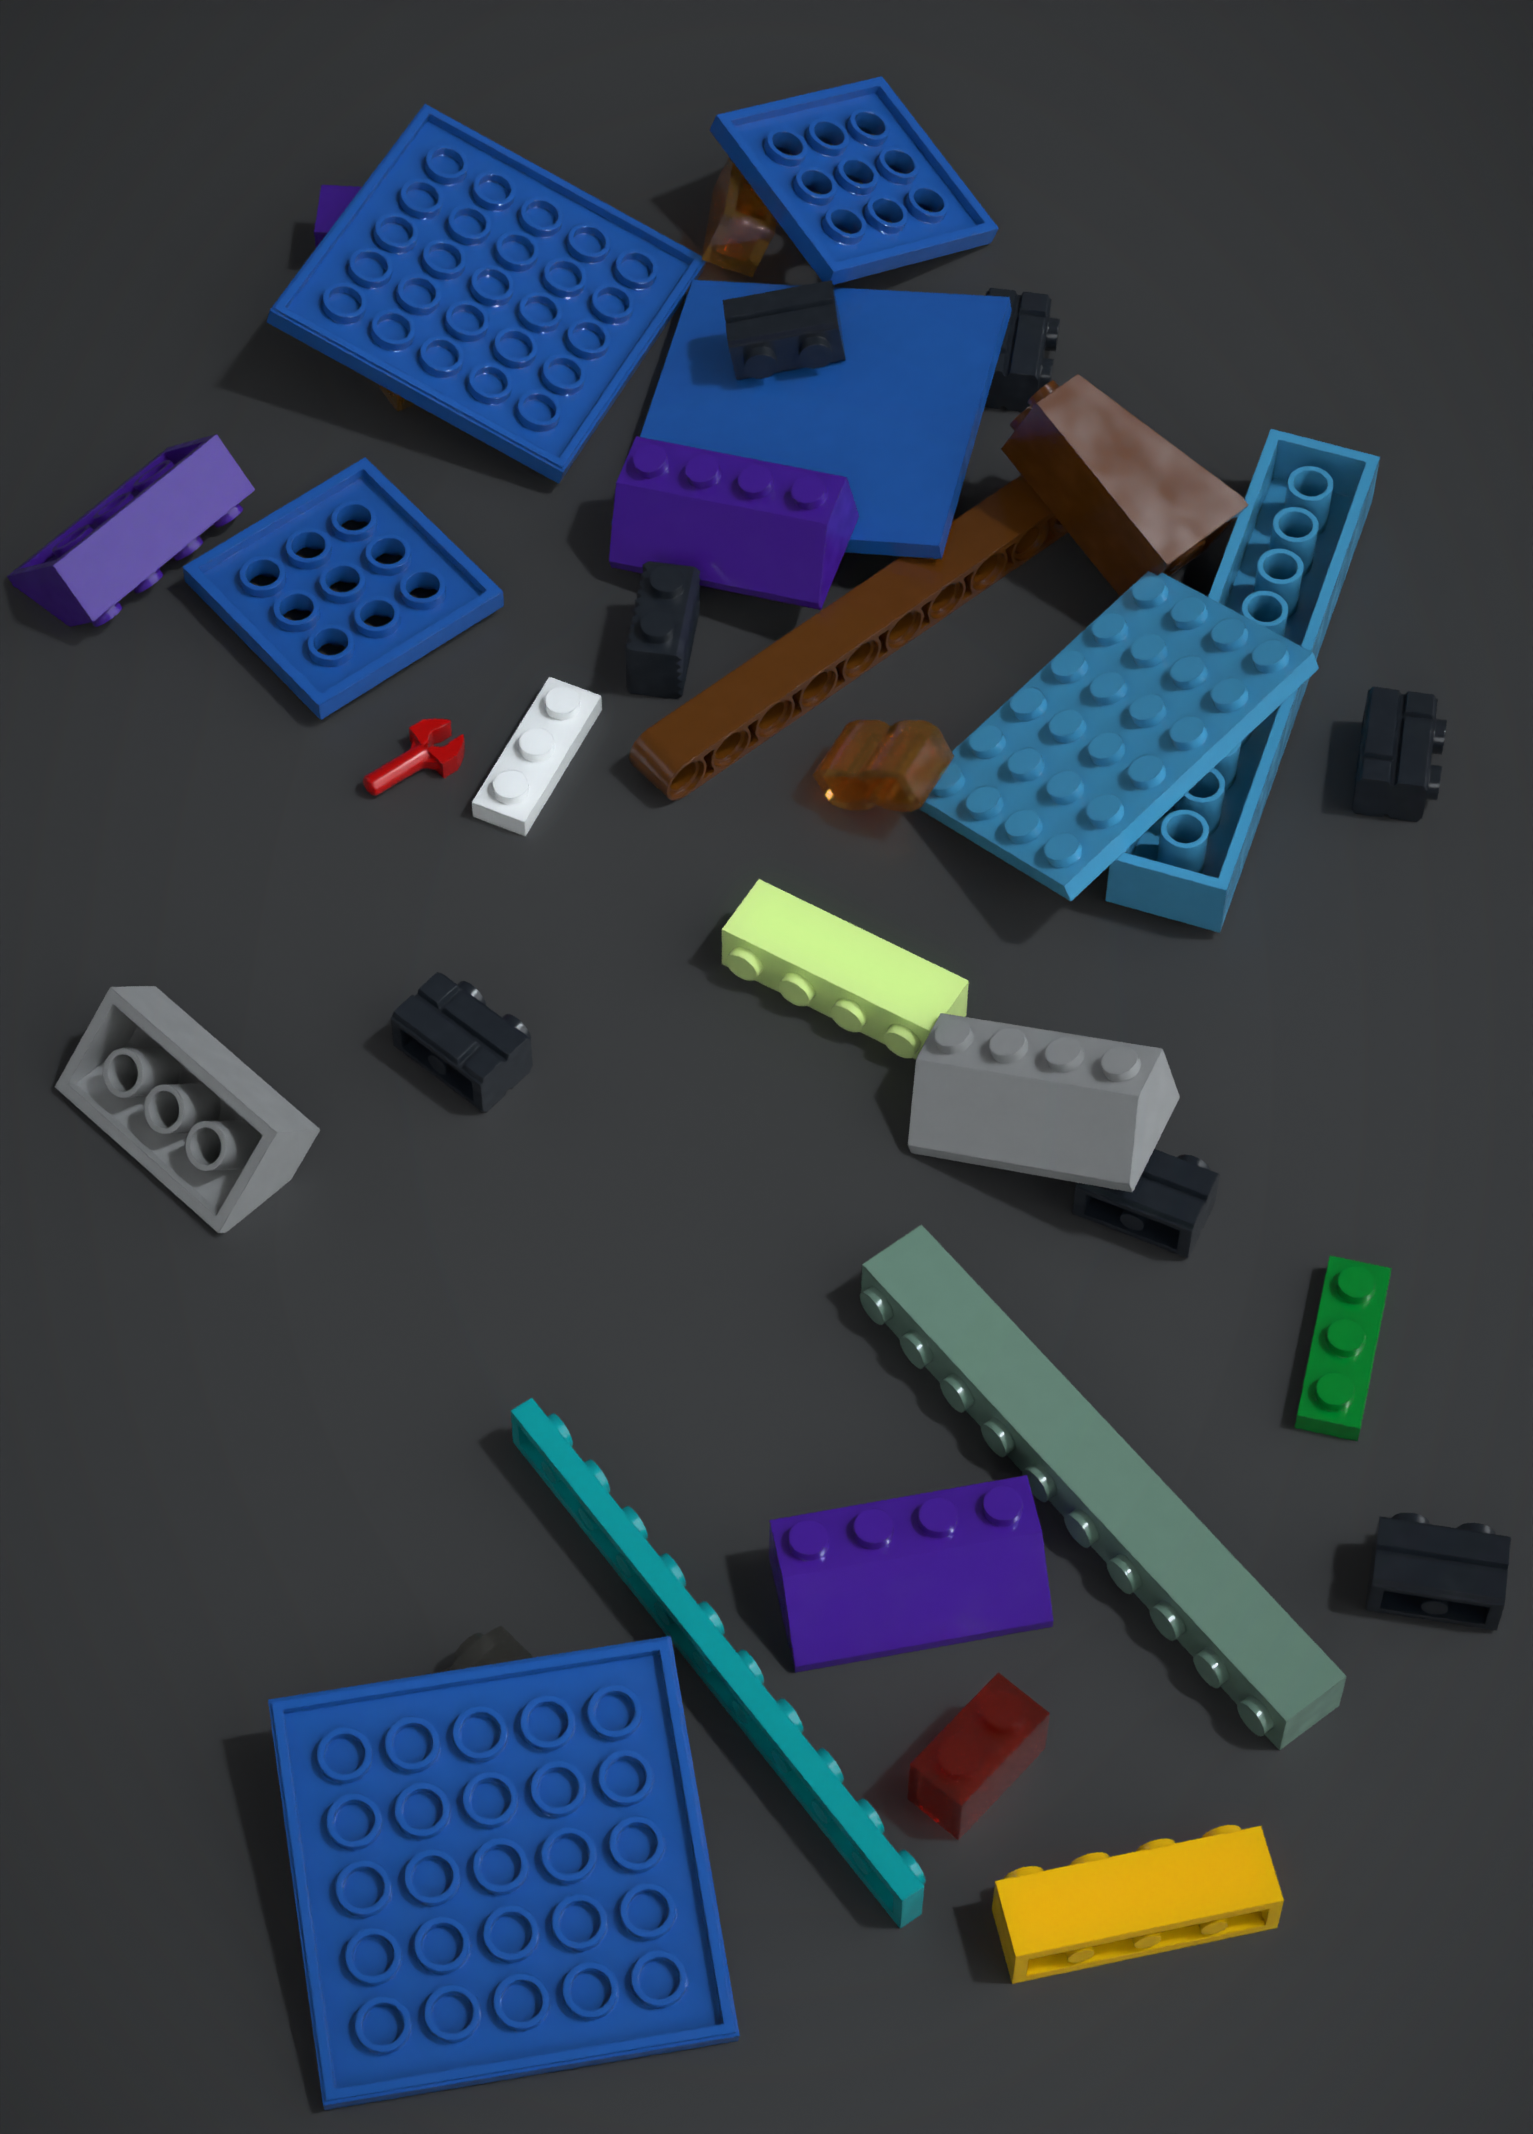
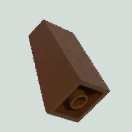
M1079 374L1061 386L1055 380H1052L1039 389L1028 400L1030 407L1010 423L1014 433L1001 448L1120 597L1148 571L1156 575L1164 573L1169 577L1206 551L1249 505L1240 494Z

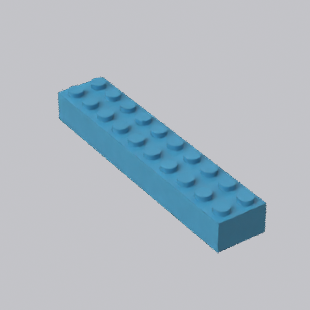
M1270 429L1245 496V501L1249 505L1236 520L1208 597L1314 653L1317 660L1372 504L1380 457ZM1309 679L1109 865L1105 901L1211 931L1221 932Z

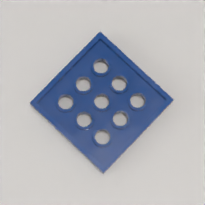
M882 76L718 114L711 125L710 132L822 282L832 280L833 285L987 245L993 241L999 230L995 222Z
M366 457L183 566L185 582L320 720L504 606L503 591ZM349 520L369 523L360 530H347L341 527L342 524ZM305 547L323 550L320 555L313 558H302L296 555L300 549ZM385 553L394 556L401 555L403 557L400 561L393 564H382L375 560L378 556ZM258 575L277 578L274 583L267 586H257L250 583V580ZM338 581L357 584L354 589L348 592H336L329 588ZM419 587L438 591L429 598H416L409 594L412 590ZM292 609L311 612L307 618L297 621L284 617V614ZM373 615L390 617L392 619L388 624L380 627H373L364 623L368 617ZM328 643L346 647L344 651L336 655H324L317 651L321 646Z

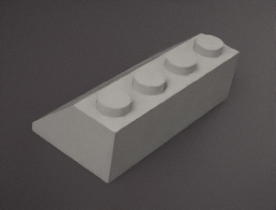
M156 986L110 987L55 1085L57 1090L218 1233L228 1232L293 1178L320 1131L314 1123Z
M941 1013L916 1058L908 1147L910 1152L914 1154L1133 1192L1180 1096L1162 1048Z

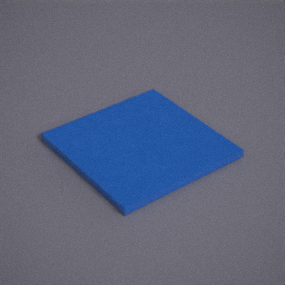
M424 104L269 310L267 323L559 484L687 296L692 280H697L702 274L707 259L429 105Z
M692 280L640 437L847 477L859 518L845 552L942 559L1012 312L1010 297L834 287L841 321L845 361L829 363L818 369L802 368L774 373L770 377L763 379L747 378L737 380L727 342L723 300L792 288L799 285Z
M671 1636L268 1700L324 2110L739 2041V2028Z

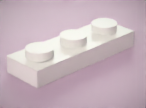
M549 677L473 799V817L526 836L602 711L601 695Z

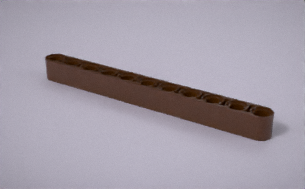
M1022 475L1018 476L952 521L942 559L899 557L649 727L634 742L629 754L630 763L668 799L673 801L682 799L1068 533L1025 478Z

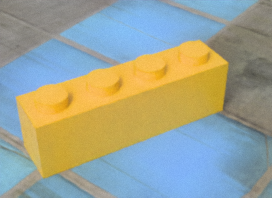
M1224 1825L1206 1832L1202 1838L1175 1843L1172 1839H1157L1141 1845L1136 1852L1112 1857L1103 1852L1089 1853L1076 1858L1069 1866L1045 1871L1038 1866L1016 1869L1008 1873L1004 1879L995 1881L992 1912L1011 1982L1015 1984L1275 1929L1278 1927L1284 1898L1262 1827L1256 1826L1241 1830L1237 1825Z

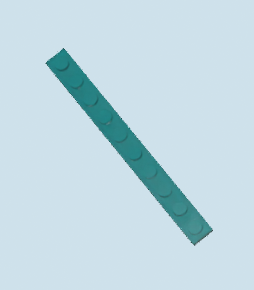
M533 1398L512 1409V1436L515 1446L667 1636H671L675 1647L897 1926L901 1929L920 1916L923 1908L926 1879L919 1864L906 1850L902 1849L897 1853L883 1835L885 1831L884 1825L872 1805L863 1798L856 1801L842 1784L844 1777L834 1758L824 1748L816 1751L802 1734L804 1728L793 1707L783 1698L775 1701L763 1686V1674L753 1657L744 1649L738 1652L734 1650L723 1636L725 1629L715 1610L706 1601L697 1604L685 1589V1577L674 1559L667 1553H663L660 1556L647 1541V1530L637 1513L630 1506H625L621 1509L609 1494L610 1486L600 1467L591 1459L583 1462L572 1448L573 1440L563 1421L554 1413L547 1416Z

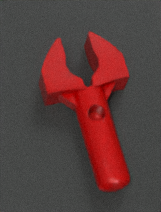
M437 718L422 719L409 727L411 749L364 776L363 784L365 789L372 796H377L423 768L434 769L443 778H446L458 771L465 754L464 734L451 740L445 746H433L452 736L451 720Z

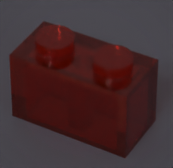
M998 1672L910 1763L907 1799L959 1840L1045 1749L1050 1713Z

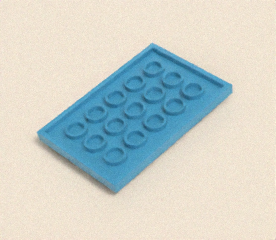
M1148 571L909 791V794L916 808L1067 900L1072 901L1309 679L1319 667L1314 653L1164 573L1156 575Z

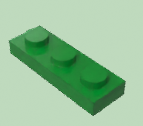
M1329 1256L1295 1428L1358 1441L1392 1268Z

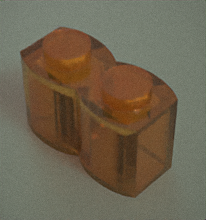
M855 720L845 725L812 775L830 804L839 808L861 811L877 805L892 811L908 812L922 807L954 758V755L943 738L941 731L930 722L924 720H903L890 726L880 720Z

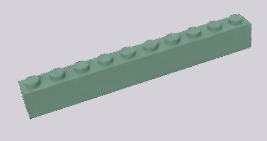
M922 1224L862 1264L860 1301L868 1316L878 1325L885 1323L899 1338L901 1348L911 1363L920 1369L926 1367L940 1382L942 1393L949 1404L958 1412L966 1411L978 1423L988 1446L1000 1457L1007 1455L1022 1471V1475L1028 1476L1032 1494L1042 1502H1047L1048 1500L1063 1515L1065 1525L1072 1537L1085 1548L1091 1546L1107 1563L1108 1572L1115 1584L1127 1594L1135 1593L1150 1610L1151 1619L1160 1633L1171 1641L1177 1639L1193 1656L1194 1665L1201 1677L1213 1688L1221 1687L1237 1704L1241 1719L1254 1734L1258 1736L1266 1735L1281 1750L1340 1705L1347 1676Z

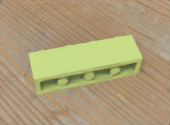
M758 879L722 928V964L729 967L735 975L747 981L755 980L781 993L792 1004L802 1007L808 1006L832 1018L840 1027L847 1031L861 1032L885 1044L893 1053L900 1057L917 1058L941 1013L966 1016L969 980Z

